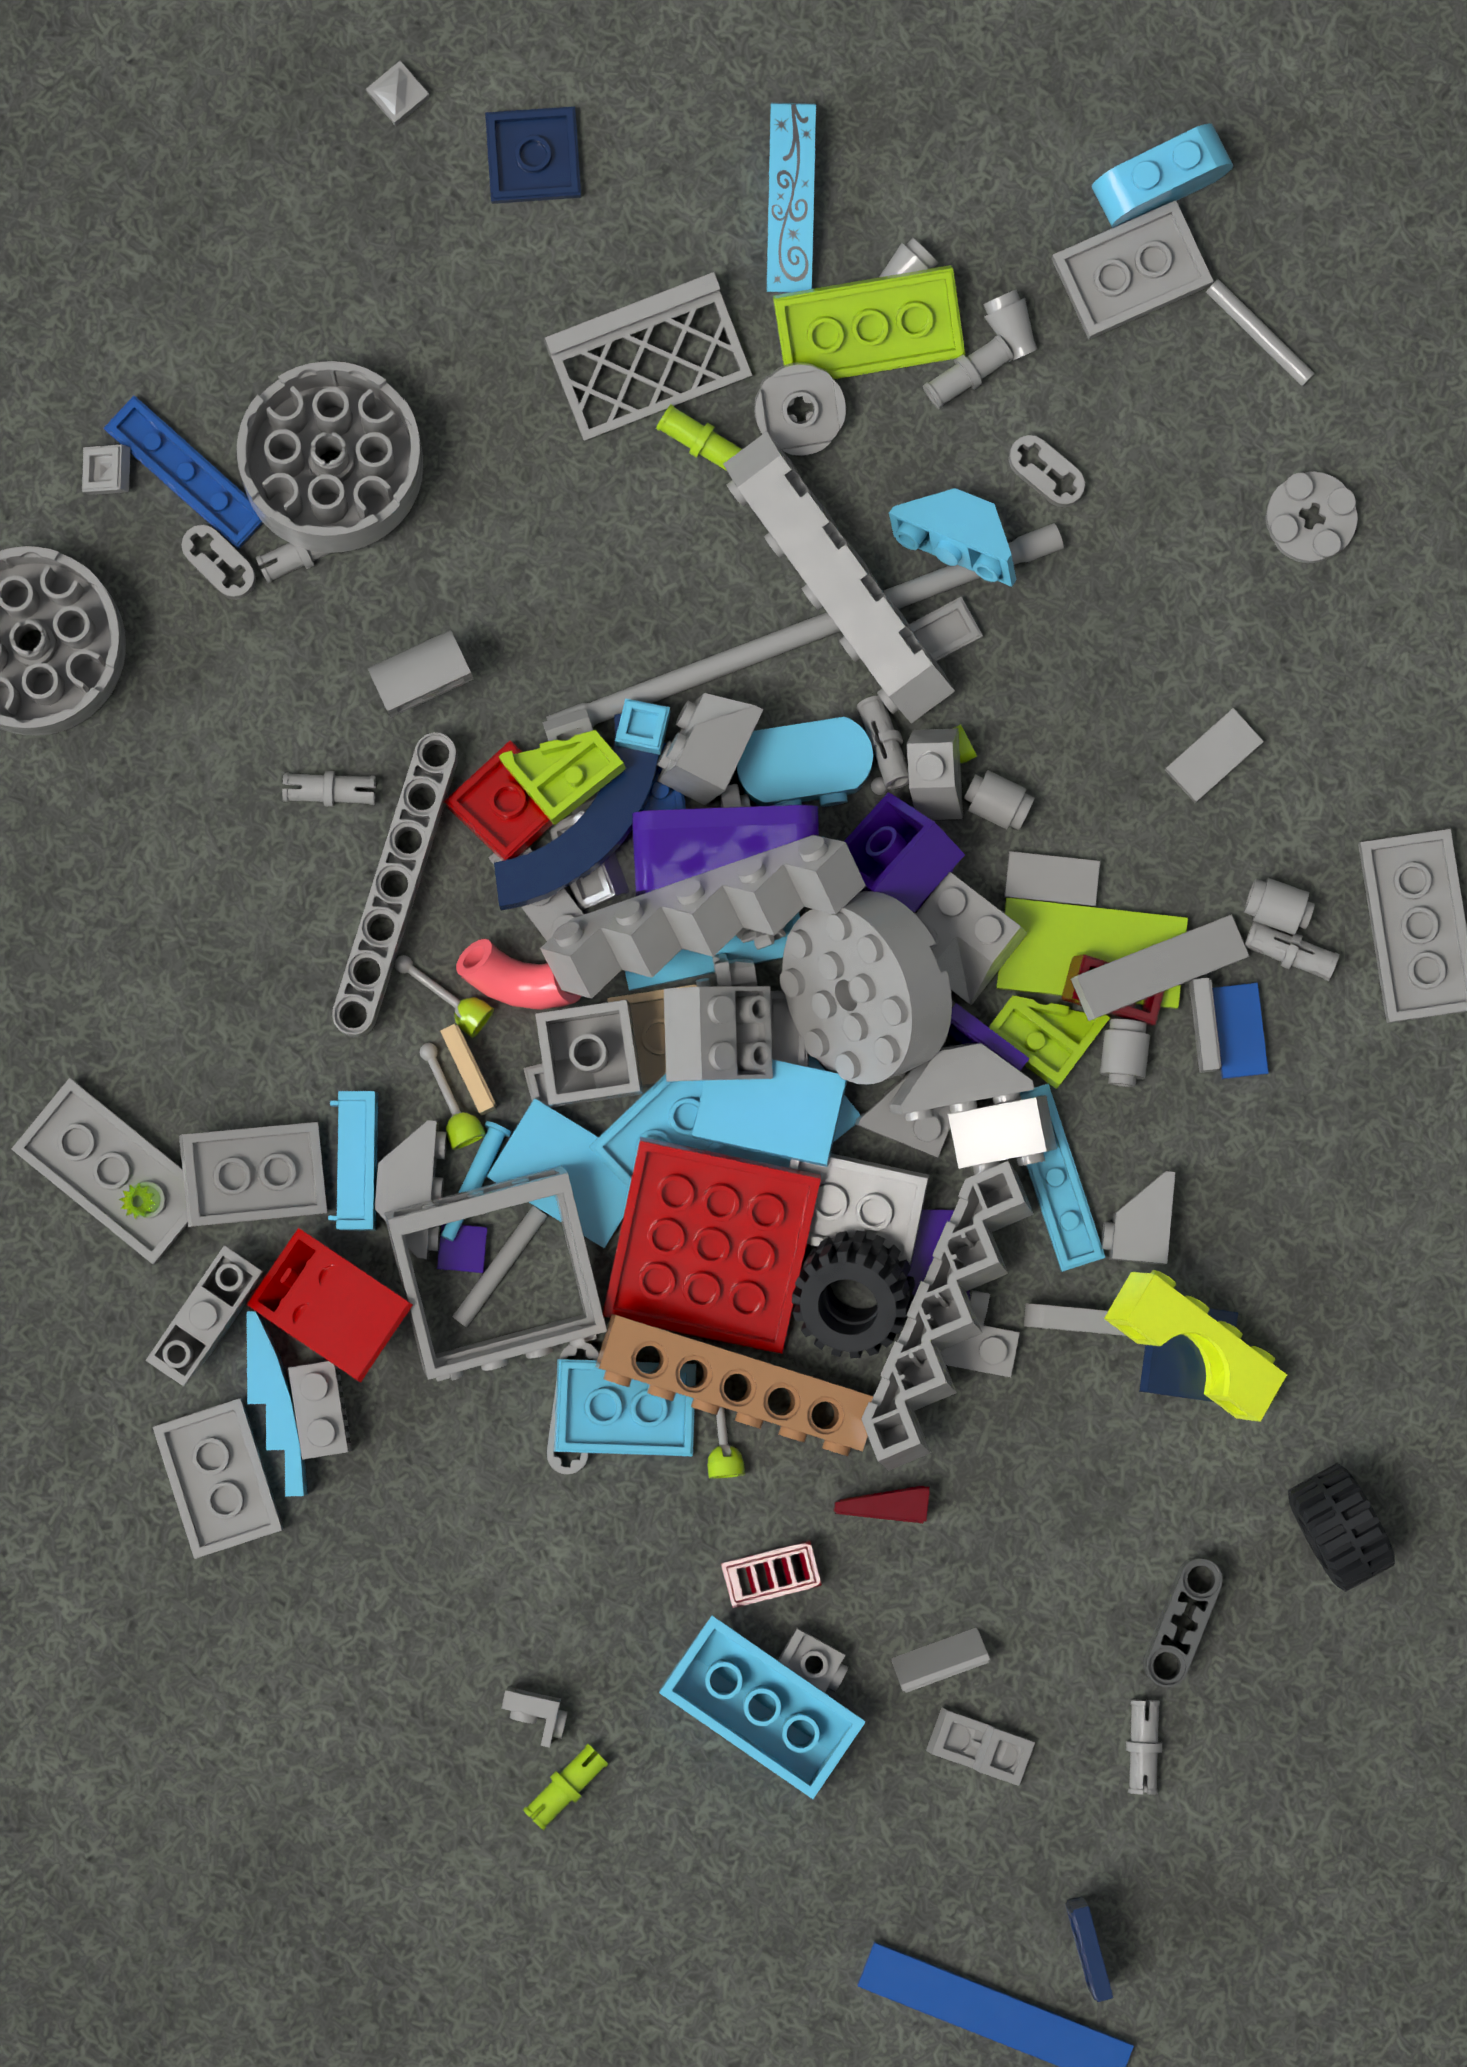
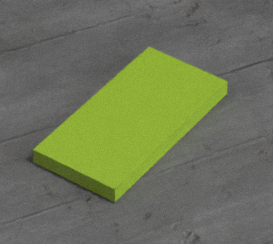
M951 265L773 296L783 366L791 363H809L826 370L833 379L950 360L962 354L965 355L954 271Z
M1006 897L1004 914L1020 925L1028 934L999 969L996 989L1062 996L1070 963L1074 956L1084 954L1110 963L1186 933L1188 918ZM1181 985L1164 991L1161 1008L1178 1009ZM1144 1000L1136 1002L1135 1005H1143Z

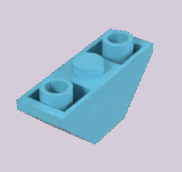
M953 488L893 506L890 510L889 517L893 535L902 546L911 550L920 549L935 555L947 565H959L972 570L986 581H999L1011 587L1014 585L1016 575L1012 554L994 503Z

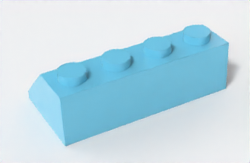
M713 1615L688 1647L659 1691L661 1695L812 1799H814L866 1722Z

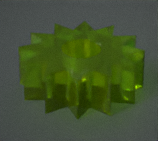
M138 1183L136 1188L129 1185V1191H123L125 1197L119 1199L124 1202L120 1209H127L126 1216L133 1214L135 1220H137L139 1215L146 1218V1211L153 1212L150 1206L157 1204L151 1200L155 1194L148 1193L149 1186L142 1189L141 1183ZM136 1196H140L143 1200L142 1205L139 1207L133 1204V1199Z

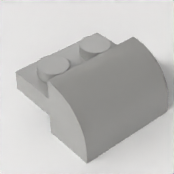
M451 630L367 668L390 718L474 680Z

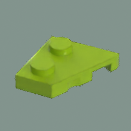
M1012 995L989 1028L1026 1055L1029 1060L1025 1066L1057 1089L1110 1017L1104 1015L1088 1021L1084 1012L1069 1010V1006L1054 1003L1044 1005L1037 1003L1034 999Z

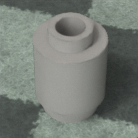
M987 770L984 778L975 774L964 799L971 802L968 809L969 812L1006 830L1009 826L1020 830L1035 797L1026 794V788Z
M1255 878L1243 913L1253 916V921L1295 935L1298 927L1307 928L1315 904L1308 901V891L1267 878L1266 882Z
M1128 1019L1110 1020L1109 1029L1104 1031L1100 1074L1109 1076L1108 1084L1135 1087L1136 1079L1146 1078L1150 1035L1146 1034L1147 1023Z

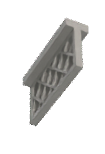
M714 272L544 338V343L553 361L583 441L663 411L670 404L674 406L752 376ZM714 303L720 318V323L714 337L689 327L695 311ZM689 313L685 324L673 320V318ZM665 322L681 329L671 354L647 343L655 325ZM647 329L642 341L630 336ZM723 329L729 344L718 340ZM686 332L711 343L701 367L676 356ZM625 339L640 346L630 370L605 360L612 342ZM605 345L600 357L588 352ZM715 346L732 352L740 371L721 377L706 370ZM644 348L669 359L659 383L634 373ZM582 355L598 362L587 387L569 379L563 361ZM673 362L698 372L691 390L679 393L663 386ZM602 365L627 375L617 400L592 389ZM702 375L714 379V381L698 386ZM631 378L656 388L649 406L638 410L621 402ZM573 387L585 392L580 404ZM661 391L673 396L656 403ZM589 394L614 405L607 422L590 429L582 412ZM619 407L631 412L614 419Z

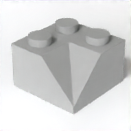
M707 693L702 694L694 703L687 701L675 724L681 728L680 733H677L672 742L668 741L659 756L657 766L661 767L662 771L657 781L703 805L708 804L726 790L763 709L752 704Z
M951 872L939 883L915 914L926 926L936 942L930 948L940 972L947 970L951 990L970 1005L974 1003L1028 934L1020 925Z
M627 1000L535 1014L549 1106L602 1101L643 1094L631 1006Z

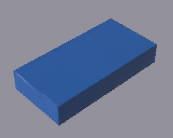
M1258 983L1212 988L1222 1079L1268 1074Z

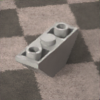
M964 1043L942 1047L929 1062L912 1069L889 1103L890 1113L905 1114L906 1121H915L934 1117L932 1109L949 1106L950 1113L964 1112L977 1109L976 1100L993 1097L994 1105L1021 1100L1020 1092L1034 1090L1033 1080L982 1043Z
M427 1120L378 1163L375 1210L384 1220L385 1212L443 1197L444 1179L435 1177L437 1159H445L447 1132L439 1131V1122ZM440 1225L405 1234L408 1248L418 1259L429 1260L430 1250L438 1251Z
M224 1245L145 1361L182 1386H185L213 1353L237 1318L263 1271Z

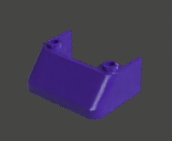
M812 805L634 812L632 813L636 896L811 835L819 836L818 807Z

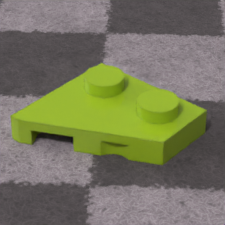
M596 730L574 735L566 741L552 740L540 743V748L518 754L508 751L499 756L502 764L554 825L563 820L626 769L623 761Z

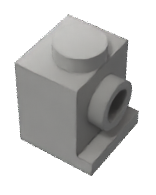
M798 1627L793 1631L778 1659L779 1662L824 1693L827 1688L836 1692L849 1668L841 1663L845 1657L844 1653ZM810 1656H818L823 1661V1667L817 1673H810L805 1668V1662Z

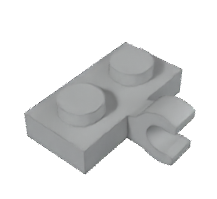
M971 1290L970 1303L982 1334L942 1350L941 1354L945 1364L1011 1378L1020 1332L984 1325L990 1294Z

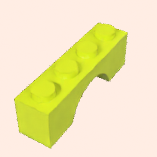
M1152 1270L1151 1273L1131 1272L1104 1319L1137 1344L1162 1346L1177 1335H1185L1198 1347L1205 1363L1206 1383L1204 1395L1236 1419L1261 1422L1287 1376L1286 1373L1273 1364L1275 1358L1259 1347L1247 1345L1241 1340L1243 1334L1236 1327L1224 1321L1217 1322L1207 1313L1210 1309L1203 1302L1188 1295L1184 1297L1174 1289L1176 1282L1164 1273Z

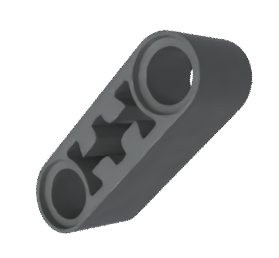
M1201 1557L1190 1558L1180 1566L1143 1658V1669L1146 1676L1159 1686L1174 1687L1180 1684L1188 1673L1223 1581L1220 1569L1210 1560ZM1196 1566H1205L1211 1573L1209 1587L1201 1592H1194L1187 1582L1189 1572ZM1181 1591L1192 1599L1204 1601L1201 1609L1192 1604L1188 1613V1618L1194 1622L1191 1630L1184 1628L1178 1639V1642L1187 1644L1184 1652L1171 1644L1161 1643L1164 1635L1173 1640L1177 1626L1171 1622V1618L1174 1614L1182 1615L1187 1606V1602L1178 1600ZM1170 1652L1177 1659V1669L1169 1677H1158L1154 1672L1153 1662L1159 1654Z

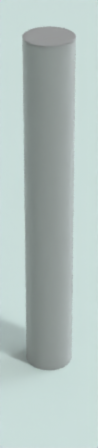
M1219 279L1208 288L1206 293L1302 387L1314 376L1315 373Z
M535 1206L531 1207L452 1316L454 1319L468 1327L548 1217Z

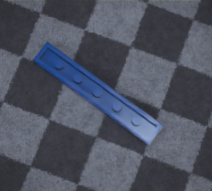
M875 1941L857 1984L862 1989L1059 2067H1126L1134 2047L1132 2043Z

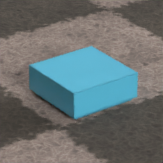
M625 698L615 738L616 746L661 755L671 714L670 707Z

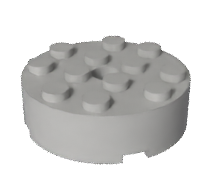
M322 361L298 366L278 376L279 380L269 386L260 396L257 394L245 412L238 432V468L247 497L257 516L273 533L295 546L316 552L335 553L352 551L370 545L385 537L409 513L419 493L423 477V453L419 431L408 403L386 382V379L367 368L355 364ZM329 451L341 453L338 458L330 461V463L320 459L324 453Z
M23 546L4 549L0 551V729L15 734L32 736L62 732L92 716L102 707L115 689L121 676L126 655V637L123 620L114 599L104 585L87 567L58 551L42 547ZM31 630L41 632L40 643L33 651L20 649V640L25 633Z
M864 891L859 892L837 914L811 909L804 913L793 925L787 936L784 948L780 986L785 993L793 1022L804 1039L806 1051L810 1056L817 1058L831 1072L838 1073L842 1079L856 1084L868 1085L879 1083L929 1062L940 1051L950 1027L952 1015L951 988L947 970L940 972L930 948L936 942L922 921L897 899L880 892Z

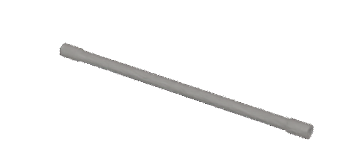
M1055 523L1021 535L1008 543L1014 565L1021 562H1030L1064 549L1060 532ZM949 565L883 591L894 605L900 609L981 577L976 572L962 566ZM826 612L595 701L580 703L546 716L548 721L586 708L593 728L598 723L614 718L615 714H622L625 698L653 703L840 632V629Z

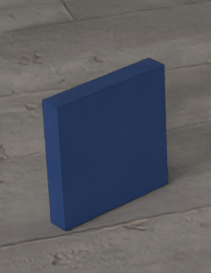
M575 107L485 113L492 204L581 198Z
M1209 1308L1210 1310L1207 1314L1217 1322L1224 1321L1234 1327L1237 1326L1238 1312ZM1180 1334L1171 1338L1162 1346L1145 1345L1139 1392L1214 1402L1204 1395L1206 1383L1205 1363L1200 1350L1192 1340Z
M1082 1896L1066 1900L1065 1906L1088 1990L1097 2002L1112 1999L1113 1994L1089 1906Z

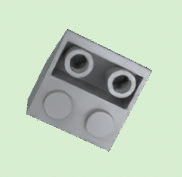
M711 986L664 989L666 1082L773 1079L770 986Z

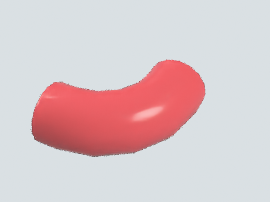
M487 939L478 940L468 946L460 955L456 964L457 973L466 982L487 997L513 1007L543 1010L574 1004L581 998L580 995L561 990L548 963L531 964L513 959Z

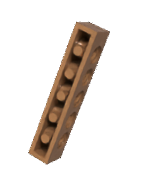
M611 1315L595 1366L606 1370L603 1377L604 1380L630 1387L632 1379L650 1384L647 1391L648 1394L674 1401L676 1393L693 1398L691 1407L715 1415L718 1414L720 1407L737 1412L735 1421L761 1429L763 1421L771 1422L781 1426L778 1435L805 1443L807 1434L825 1439L822 1448L841 1455L849 1456L851 1448L863 1451L868 1435L861 1418L868 1402L872 1401L873 1396L621 1316ZM653 1346L660 1355V1362L655 1370L644 1373L637 1367L636 1356L643 1347ZM690 1360H697L702 1365L704 1371L702 1380L695 1386H686L680 1378L681 1367ZM733 1374H741L747 1382V1391L738 1400H730L724 1392V1383ZM784 1388L790 1394V1406L785 1412L774 1414L768 1406V1397L773 1390ZM826 1401L833 1407L834 1418L828 1426L819 1428L812 1421V1410L818 1403Z

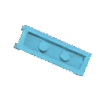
M338 1091V1101H330V1106L338 1107L337 1216L330 1215L328 1220L336 1221V1229L376 1231L378 1093L375 1091Z

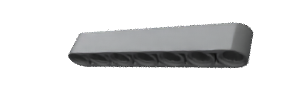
M433 732L426 734L415 747L333 1006L332 1018L334 1024L343 1034L349 1037L359 1038L366 1036L376 1024L444 809V801L447 799L458 764L456 747L451 739L442 733ZM443 745L449 750V758L442 766L433 767L425 762V753L431 746ZM421 788H429L436 795L434 804L426 810H417L411 805L413 793ZM415 831L422 838L420 848L411 854L399 851L397 847L399 837L404 832ZM394 874L403 875L408 880L406 892L399 897H390L384 892L386 879ZM378 918H389L394 923L392 936L384 941L373 939L370 935L372 923ZM366 961H374L379 964L381 969L378 980L369 985L358 982L356 972L359 965ZM353 1004L364 1006L367 1013L364 1024L357 1028L346 1027L342 1019L345 1009Z

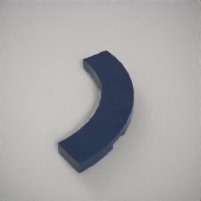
M615 714V715H614V721H615V738H616V734H617V730H618V726H619L621 714ZM614 739L613 751L623 761L626 769L599 790L594 801L577 822L561 836L531 853L510 860L494 862L500 910L522 907L547 899L578 879H584L603 864L624 842L633 829L632 813L644 810L649 799L656 770H658L657 762L660 755L616 746Z

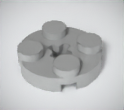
M791 363L777 368L762 380L755 398L754 413L762 434L767 431L784 452L802 456L819 452L831 443V440L837 435L845 421L846 403L840 386L826 370L809 363ZM802 396L805 403H812L813 410L806 412V420L797 421L795 414H787V407L793 405L794 398Z
M1311 471L1293 474L1277 487L1268 502L1266 525L1270 537L1281 553L1295 561L1317 563L1331 559L1345 549L1355 533L1358 520L1355 496L1342 482L1331 475ZM1311 505L1319 508L1318 515L1324 518L1323 525L1316 523L1312 529H1307L1304 527L1305 519L1299 516L1300 510L1308 511Z

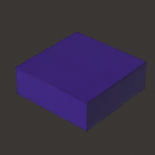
M446 1224L441 1225V1234ZM461 1225L454 1241L447 1240L440 1235L437 1269L484 1273L488 1228Z

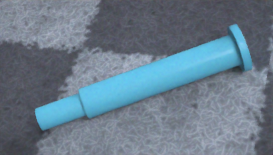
M486 1121L485 1127L488 1130L458 1193L482 1186L504 1137H510L511 1135L508 1129L496 1123ZM464 1219L447 1223L441 1236L447 1240L454 1241Z

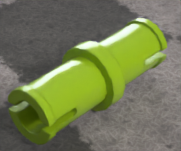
M672 404L669 405L656 427L657 430H661L690 448L689 454L696 458L700 454L724 470L726 468L723 464L742 450L715 433L713 425L708 422L705 426L676 409Z
M587 1743L585 1748L560 1774L555 1771L550 1776L552 1782L523 1811L544 1831L547 1828L546 1826L571 1801L576 1803L582 1797L579 1792L609 1764Z

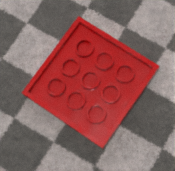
M640 1137L603 1316L611 1318V1315L614 1314L656 1328L782 1354L793 1307L792 1293L796 1287L795 1282L802 1267L821 1174Z

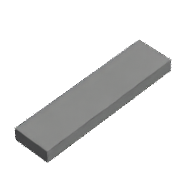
M1231 914L1077 975L1071 981L1087 1019L1091 1021L1249 957V954Z

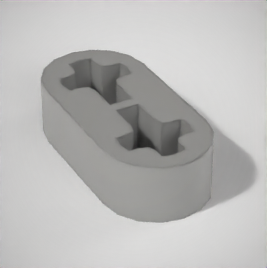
M1023 436L1014 442L1009 452V463L1016 475L1057 507L1066 508L1073 506L1080 500L1084 492L1085 481L1078 468L1037 436ZM1033 446L1038 448L1037 459L1046 467L1044 471H1041L1032 463L1023 467L1020 464L1022 455L1018 450L1024 448L1029 451ZM1052 472L1062 480L1069 475L1074 479L1072 489L1075 493L1072 496L1067 492L1061 496L1056 495L1054 491L1057 484L1047 475Z
M197 525L187 530L181 544L183 554L187 560L225 597L237 600L249 595L256 583L255 572L249 562L212 527ZM199 536L205 540L209 536L212 537L213 540L210 546L219 557L212 562L203 553L198 554L196 557L192 555L196 549L192 542L194 538ZM225 562L234 571H238L241 568L245 569L246 571L242 575L245 581L244 586L239 588L233 584L226 588L224 584L228 579L219 567Z

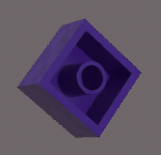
M890 792L884 796L844 841L866 885L860 892L873 891L884 893L902 902L913 913L921 907L929 894L949 872L953 871L957 863L965 856L934 821Z

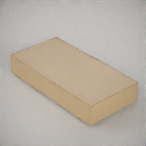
M453 1024L440 1030L480 1115L482 1116L495 1110L497 1104L460 1027Z

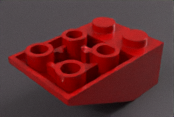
M300 1228L296 1230L247 1303L249 1307L359 1382H362L413 1306V1304Z

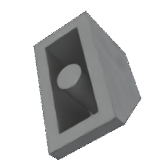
M958 728L913 730L907 742L909 789L914 809L931 820L963 819Z
M1165 1171L1113 1213L1112 1222H1104L1101 1245L1102 1249L1110 1250L1109 1260L1167 1264L1175 1172Z

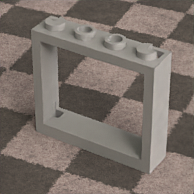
M562 1166L384 1213L405 1299L413 1304L409 1310V1315L423 1370L428 1380L436 1378L438 1382L451 1378L453 1381L464 1376L463 1370L477 1366H481V1369L484 1371L501 1368L508 1364L507 1358L525 1354L528 1359L542 1357L553 1352L552 1346L570 1342V1345L574 1347L586 1345L585 1342L597 1339L596 1334L607 1332L569 1175ZM555 1195L584 1314L435 1354L405 1234Z

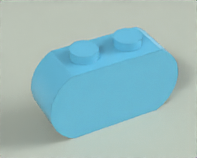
M1204 124L1115 166L1100 176L1092 184V189L1110 225L1114 228L1216 182L1233 168V163L1213 124Z
M847 717L753 731L736 766L737 778L742 791L748 794L749 799L759 806L802 805V802L820 799L822 807L844 804L848 802L847 795L855 794L867 781L873 762V749L864 729Z

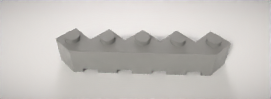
M767 431L723 464L732 478V481L726 484L730 492L742 506L748 503L769 531L764 536L769 546L779 558L786 555L806 583L802 587L804 594L817 610L824 607L844 635L839 640L843 648L855 662L861 658L882 687L877 694L892 714L900 710L909 722L913 723L955 692L940 665L917 639L903 614L880 588L866 563L843 537L829 512L806 486L790 458Z
M811 835L570 919L567 923L558 927L554 935L540 949L562 991L592 999L621 970L653 978L682 949L714 957L742 928L775 936L803 907L837 914L866 885L846 842Z
M1009 1161L965 1179L958 1195L960 1199L950 1222L947 1221L932 1255L934 1258L924 1281L920 1282L906 1316L908 1318L898 1341L894 1342L880 1376L882 1378L871 1402H868L861 1418L877 1461L888 1471L931 1453L915 1410L957 1393L941 1351L982 1334L966 1291L1008 1274L992 1232L1034 1215L1019 1176Z

